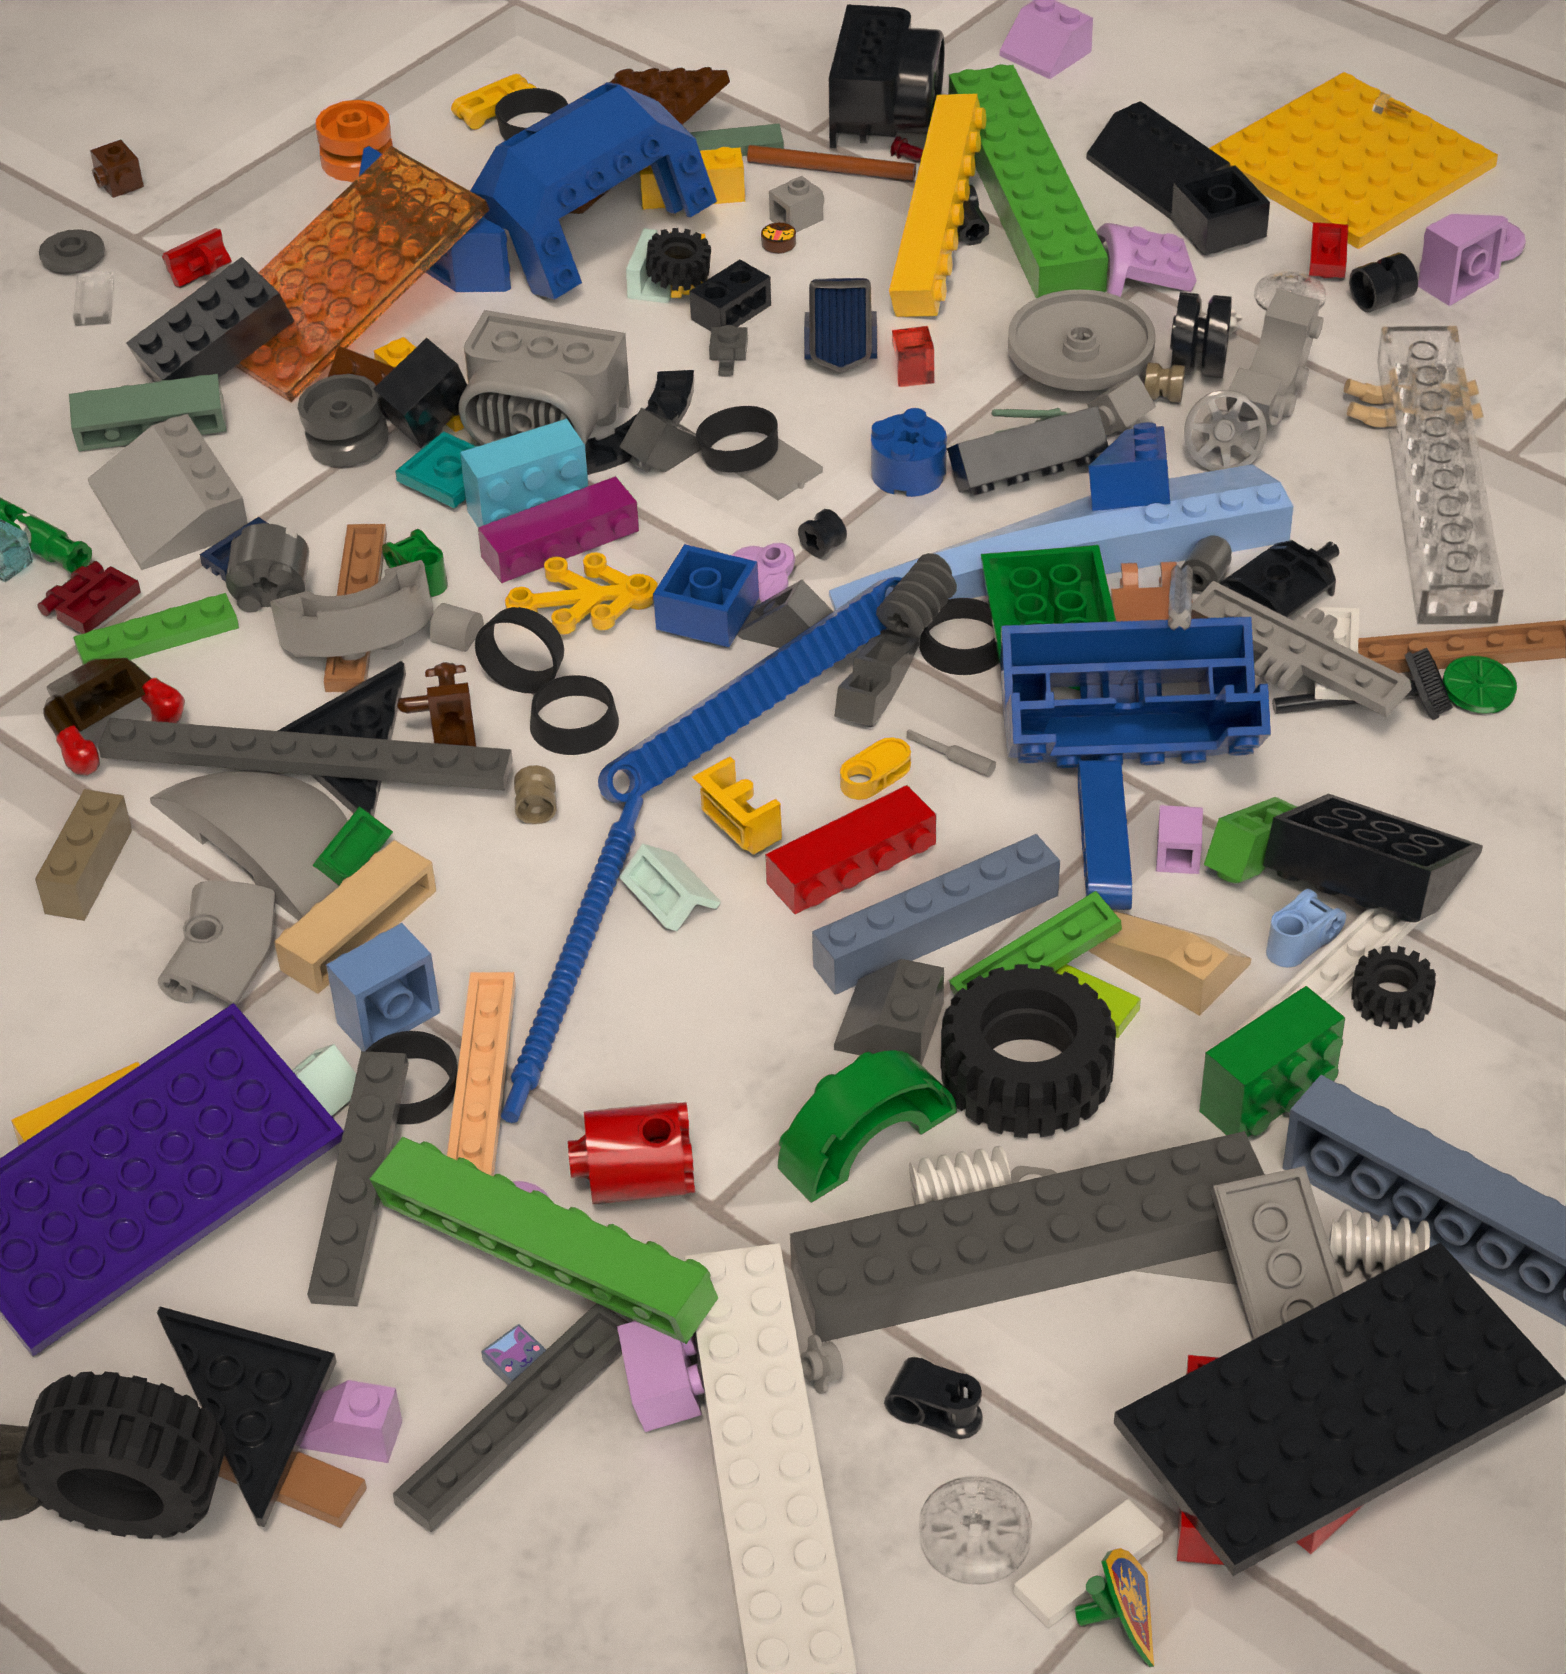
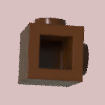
M121 139L90 150L94 167L92 169L94 180L98 187H104L112 198L144 187L139 160Z

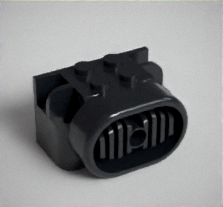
M847 4L828 78L830 148H837L840 133L860 134V143H868L870 135L895 137L897 132L928 134L936 97L942 94L945 42L941 30L911 28V13L903 8Z

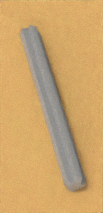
M1176 565L1171 570L1168 626L1172 630H1175L1178 626L1187 630L1191 625L1193 570L1189 565H1186L1183 569Z

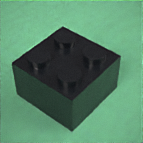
M1236 165L1174 183L1171 218L1205 255L1267 237L1270 201Z
M426 337L373 390L390 422L419 448H422L428 441H432L439 436L443 427L454 416L459 415V400L467 383L458 364Z

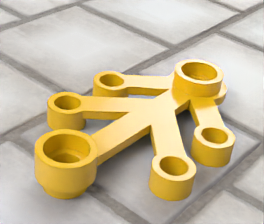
M601 553L587 554L583 559L585 575L590 578H601L611 584L600 586L568 570V563L564 558L552 557L544 563L546 579L550 582H559L571 588V590L533 594L529 588L516 587L510 590L505 599L506 609L521 607L538 613V608L575 604L570 609L561 608L552 613L551 621L559 634L565 635L573 632L576 624L590 612L592 626L598 630H607L615 625V620L629 608L640 610L650 607L654 603L653 593L658 584L650 576L644 574L628 576L607 566L606 557ZM614 600L610 605L600 604L603 601Z

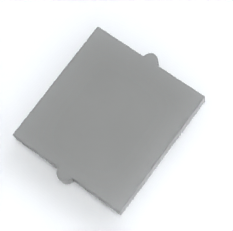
M778 438V449L771 460L758 468L736 472V474L779 501L797 488L803 489L805 483L823 472V466Z

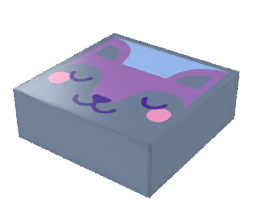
M518 1324L482 1350L481 1354L483 1362L509 1385L546 1349Z

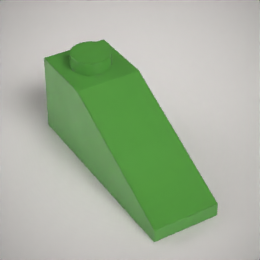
M1273 797L1219 818L1204 865L1216 870L1217 876L1232 883H1240L1259 875L1266 868L1263 866L1273 817L1292 810L1297 806L1280 798Z

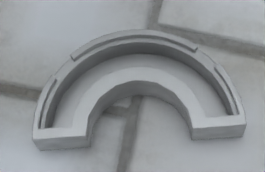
M1278 289L1265 314L1261 339L1249 370L1239 367L1228 389L1241 392L1250 397L1248 400L1262 410L1266 424L1272 426L1279 424L1284 415L1290 417L1294 411L1297 400L1296 391L1297 389L1304 390L1308 380L1309 369L1305 368L1313 338L1318 339L1324 321L1323 317L1318 316L1320 300ZM1226 397V405L1228 411L1232 407L1236 398ZM1243 402L1238 416L1251 420L1257 419L1253 409Z
M419 560L384 570L385 576L381 582L357 593L342 596H321L305 591L270 601L280 646L292 652L296 658L342 656L344 660L362 658L366 652L379 648L391 650L404 644L403 639L422 629L433 615V605L423 561Z

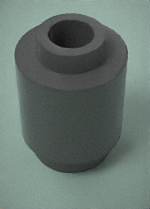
M1214 535L1198 541L1181 567L1183 569L1186 565H1189L1192 568L1193 589L1203 592L1212 581L1219 582L1231 563V547L1225 539Z

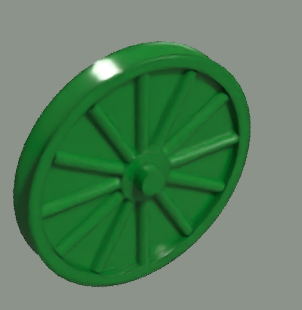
M1465 656L1452 661L1446 667L1442 679L1450 700L1459 707L1476 713H1495L1506 709L1513 702L1517 691V682L1512 672L1498 661L1482 656Z

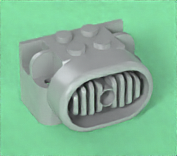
M484 310L465 342L464 354L468 384L459 400V415L466 431L481 445L564 419L570 422L583 443L586 444L595 425L608 426L613 424L618 416L619 407L629 408L631 404L626 333Z

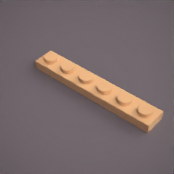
M470 972L447 1151L448 1157L455 1160L459 1157L465 1158L472 1162L480 1171L494 1176L514 1005L516 987L514 972Z

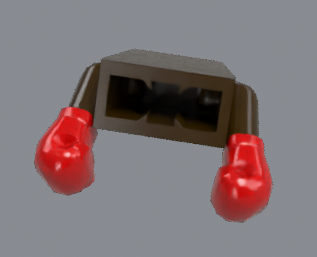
M128 658L94 659L47 686L50 697L46 700L43 715L57 737L56 742L61 748L62 757L67 768L76 775L88 776L95 772L100 765L99 753L91 740L83 738L80 734L81 731L140 697L151 709L152 721L178 723L182 717L185 699L177 689L161 682L158 678H151L133 661L128 660Z

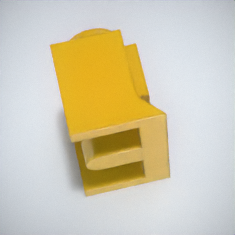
M729 756L692 776L702 786L700 788L701 809L741 848L754 855L782 839L781 803L775 798L765 805L754 809L747 802V800L754 796L753 782L748 779L736 782L735 760Z

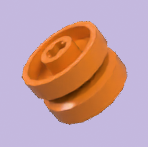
M365 100L342 101L330 105L321 111L316 118V133L318 143L320 144L321 166L327 175L341 181L358 182L363 149L368 146L391 159L392 164L394 163L389 113L383 106Z

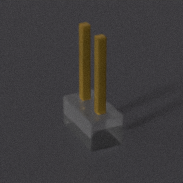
M1381 92L1374 103L1372 111L1382 114L1386 110L1407 119V114L1389 108L1387 105L1411 113L1412 110L1389 101L1391 95Z

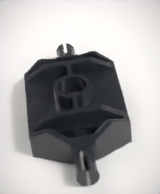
M1293 540L1275 543L1219 584L1288 618L1328 589L1331 597L1334 595L1336 578L1329 561L1337 557L1340 551L1336 544L1333 545L1331 541L1317 551L1312 548L1308 550Z

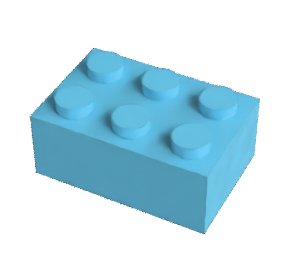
M567 419L460 452L467 512L477 527L588 487L585 444Z

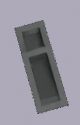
M888 629L882 630L881 634L873 637L854 657L852 673L838 686L834 716L873 726L883 714L902 683L917 651L920 638L905 637Z

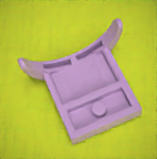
M1104 223L1096 231L1101 243L1103 244L1106 241L1109 249L1110 273L1107 293L1120 297L1126 278L1189 292L1192 291L1197 280L1182 238L1170 233L1159 234L1150 232L1138 226L1127 227L1112 223Z

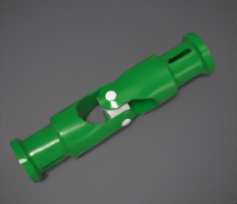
M0 497V535L2 537H7L17 545L48 562L60 563L70 574L80 566L87 567L91 561L92 549L85 542H75L69 539L66 532Z

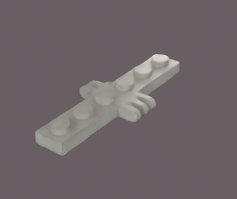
M1212 581L1192 603L1191 618L1251 617L1253 649L1263 654L1254 664L1255 675L1260 678L1265 675L1266 681L1272 684L1278 682V687L1285 691H1289L1305 675L1385 717H1388L1411 691L1409 678L1333 641V630L1337 626L1338 619L1332 615H1327L1324 618V612L1317 608H1314L1306 618L1297 616L1294 620H1291L1215 581Z

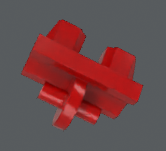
M218 228L193 238L162 255L167 272L170 273L173 283L177 287H181L205 274L210 275L216 272L218 268L232 262L224 246L221 229Z

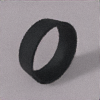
M529 88L512 92L504 96L495 107V115L500 133L507 140L526 129L507 123L517 115L528 112L552 114L568 105L562 95L547 89Z
M731 407L707 417L699 425L696 431V439L705 462L711 468L729 473L749 471L764 465L776 454L778 449V422L772 412L761 407ZM739 432H758L768 436L760 443L745 449L722 451L711 448L718 440Z
M972 598L949 599L948 603L943 608H940V612L935 618H932V622L924 628L921 634L919 648L925 661L942 672L954 675H973L995 667L999 663L995 637L987 644L977 648L957 649L945 646L931 636L929 631L934 626L952 619H974L984 622L993 628L988 603Z
M511 607L500 611L479 630L475 639V652L480 665L495 682L509 690L530 694L536 693L541 686L555 679L564 657V644L558 630L547 618L527 608ZM512 623L532 631L547 646L552 657L553 666L543 671H531L509 661L496 644L494 638L495 624Z
M569 675L553 679L541 686L532 699L530 732L534 740L548 751L563 755L590 753L610 742L618 730L619 717L612 693L605 684L594 678ZM568 696L591 697L608 706L606 713L598 721L575 729L552 726L538 715L539 711L550 702Z
M402 1031L379 1039L366 1050V1052L405 1053L407 1059L421 1058L430 1060L440 1065L449 1075L446 1085L432 1097L416 1103L400 1104L396 1124H416L432 1119L444 1111L452 1101L456 1088L457 1059L449 1044L441 1038L421 1031Z

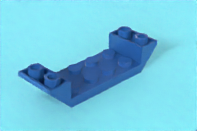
M370 146L363 149L359 183L366 233L369 237L455 292H506L511 289L507 235L504 229L483 216L459 228L455 223H451L394 186V167L391 159Z

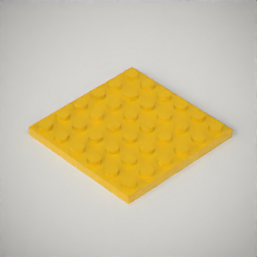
M1345 72L1209 148L1230 162V167L1236 165L1263 195L1312 223L1348 224V244L1357 249H1360L1496 167L1498 154L1488 150L1483 145L1475 143L1457 131L1449 129L1431 117L1423 115L1405 103L1397 101L1379 89L1371 87ZM1388 101L1411 109L1412 112L1408 113L1387 103ZM1387 106L1389 108L1407 114L1408 118L1406 119L1404 117L1384 110V107Z

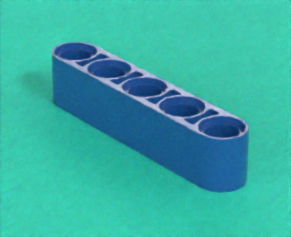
M1079 760L1078 800L1086 896L1096 891L1112 910H1131L1132 872L1121 760Z

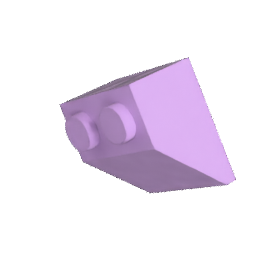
M1033 0L1021 8L1000 49V56L1051 79L1091 52L1093 17L1055 0Z
M1450 214L1426 227L1422 260L1419 267L1418 287L1451 306L1498 279L1508 219L1504 216Z

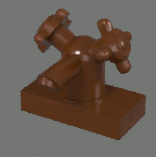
M443 662L434 668L427 669L425 677L438 676L439 686L427 687V695L398 699L397 708L403 713L430 711L434 743L476 747L468 682L455 684L454 674L466 672L464 665Z

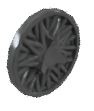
M83 229L66 230L48 237L40 245L39 258L43 266L52 271L61 273L78 272L97 264L104 256L105 246L101 237L92 231Z

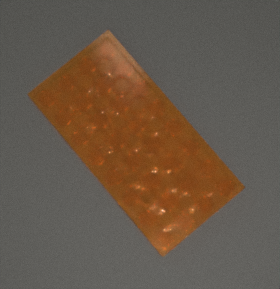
M391 146L258 272L280 293L295 321L235 367L289 402H292L333 363L338 346L347 349L490 210L486 200Z

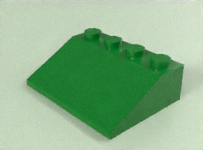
M1099 545L981 554V565L999 662L1002 626L1116 621ZM1068 687L1080 691V687Z

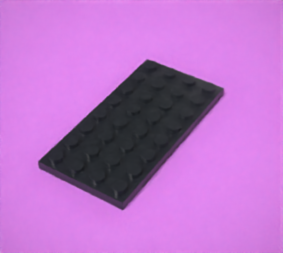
M1440 1242L1115 1411L1114 1425L1232 1576H1235L1561 1397L1566 1391V1380Z

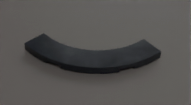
M694 370L657 372L656 385L648 400L646 410L680 423L691 404L694 393ZM637 414L615 428L614 434L598 441L595 437L587 440L585 444L587 475L614 468L630 460L632 455L621 449L620 445Z

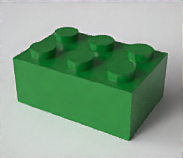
M1308 986L1295 992L1205 1052L1199 1112L1225 1135L1245 1131L1247 1137L1261 1134L1273 1120L1285 1112L1290 1113L1291 1108L1320 1075L1332 1081L1336 1080L1339 1074L1338 1064L1343 1045L1345 1017Z

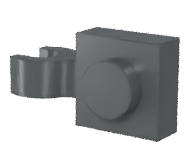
M732 325L712 327L709 359L719 360L718 375H733L735 360H746L748 327H735Z

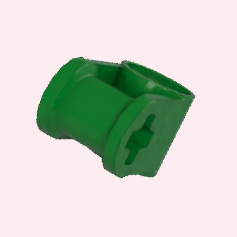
M415 529L411 531L409 537L397 543L387 542L383 544L382 553L389 568L422 560L426 570L431 597L445 592L448 582L443 552L427 538L422 530Z

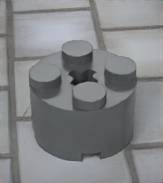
M269 523L247 526L242 529V534L239 537L233 538L230 547L226 587L229 593L237 600V605L241 610L256 612L261 607H271L270 601L305 592L309 562V547L306 541L298 534L297 538L286 534V528L283 526Z

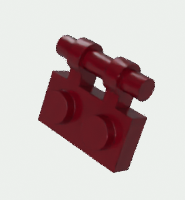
M93 561L87 567L80 566L73 571L71 579L62 586L55 585L48 590L46 598L39 602L37 607L44 616H49L55 611L58 621L84 634L100 625L140 594L141 590L138 580L112 566L104 570L99 562Z

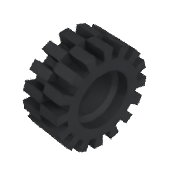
M672 228V233H669L667 229L661 230V235L655 233L652 235V240L649 239L647 244V276L651 277V281L655 284L661 281L660 287L666 289L668 285H672V290L678 291L679 286H683L684 291L691 289V284L694 287L700 285L701 281H706L709 276L711 245H708V240L706 238L701 239V234L698 232L690 235L691 230L684 229V233L679 232L678 228Z
M1382 946L1381 954L1374 948L1368 951V958L1363 955L1359 959L1354 972L1351 1000H1354L1353 1006L1356 1011L1362 1010V1018L1368 1021L1372 1016L1375 1017L1374 1025L1382 1027L1383 1021L1390 1022L1389 1029H1397L1398 1022H1402L1404 1028H1409L1413 1025V1019L1418 1024L1424 1020L1425 1014L1428 1015L1431 1010L1436 985V973L1434 969H1430V962L1426 958L1419 962L1420 953L1413 950L1410 955H1406V947L1398 946L1397 952H1391L1390 946ZM1387 982L1397 983L1406 987L1408 991L1391 992L1383 989L1379 984Z

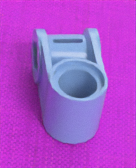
M1306 889L1302 891L1295 900L1275 912L1272 916L1266 949L1268 959L1278 966L1287 968L1301 964L1307 957L1337 937L1345 924L1346 913L1340 908L1332 909L1317 899V894L1313 890Z

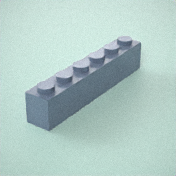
M1034 834L812 931L813 968L834 995L856 986L858 979L899 959L913 961L1057 897L1059 892L1060 860L1038 834Z

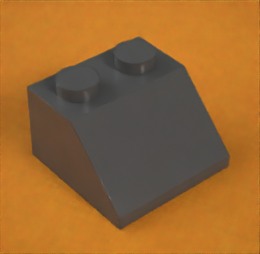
M899 959L858 979L836 1037L834 1050L859 1056L865 1052L874 1054L882 1051L898 1050L909 1053L922 1065L944 1004V967Z

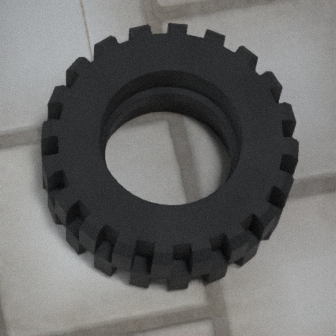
M1016 964L1014 969L1004 970L1003 967L989 971L988 977L983 978L979 975L967 983V990L964 988L960 989L951 999V1005L945 1009L941 1029L940 1068L942 1069L941 1079L943 1085L952 1094L956 1107L959 1110L966 1109V1116L978 1125L982 1122L988 1124L990 1131L1003 1134V1131L1014 1132V1137L1028 1138V1134L1039 1133L1040 1138L1052 1136L1055 1134V1130L1062 1128L1065 1132L1078 1126L1080 1117L1084 1120L1090 1118L1098 1110V1104L1103 1103L1110 1092L1115 1056V1022L1111 1019V1011L1106 1002L1101 998L1098 999V993L1086 982L1080 985L1078 978L1066 971L1061 975L1055 973L1053 967L1040 965V969L1028 968V964ZM1032 1039L1048 1043L1059 1049L1062 1053L1048 1060L1023 1062L1007 1058L993 1049L1008 1041Z
M92 1371L80 1372L75 1377L70 1374L61 1377L39 1394L20 1448L16 1466L20 1481L23 1483L26 1492L31 1497H37L38 1503L47 1510H55L59 1513V1517L65 1520L80 1522L84 1524L85 1528L98 1531V1529L110 1531L111 1535L125 1537L128 1534L137 1535L138 1538L152 1539L154 1535H160L166 1538L175 1536L178 1532L185 1533L207 1515L224 1458L226 1444L219 1422L215 1421L214 1415L207 1408L198 1407L197 1400L187 1394L182 1396L174 1392V1388L163 1383L156 1385L147 1382V1378L135 1375L130 1378L120 1376L118 1372L107 1371L102 1375H95Z

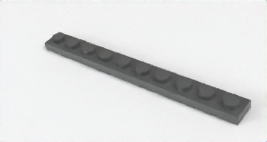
M109 718L98 745L100 757L105 759L505 790L513 762L511 749Z

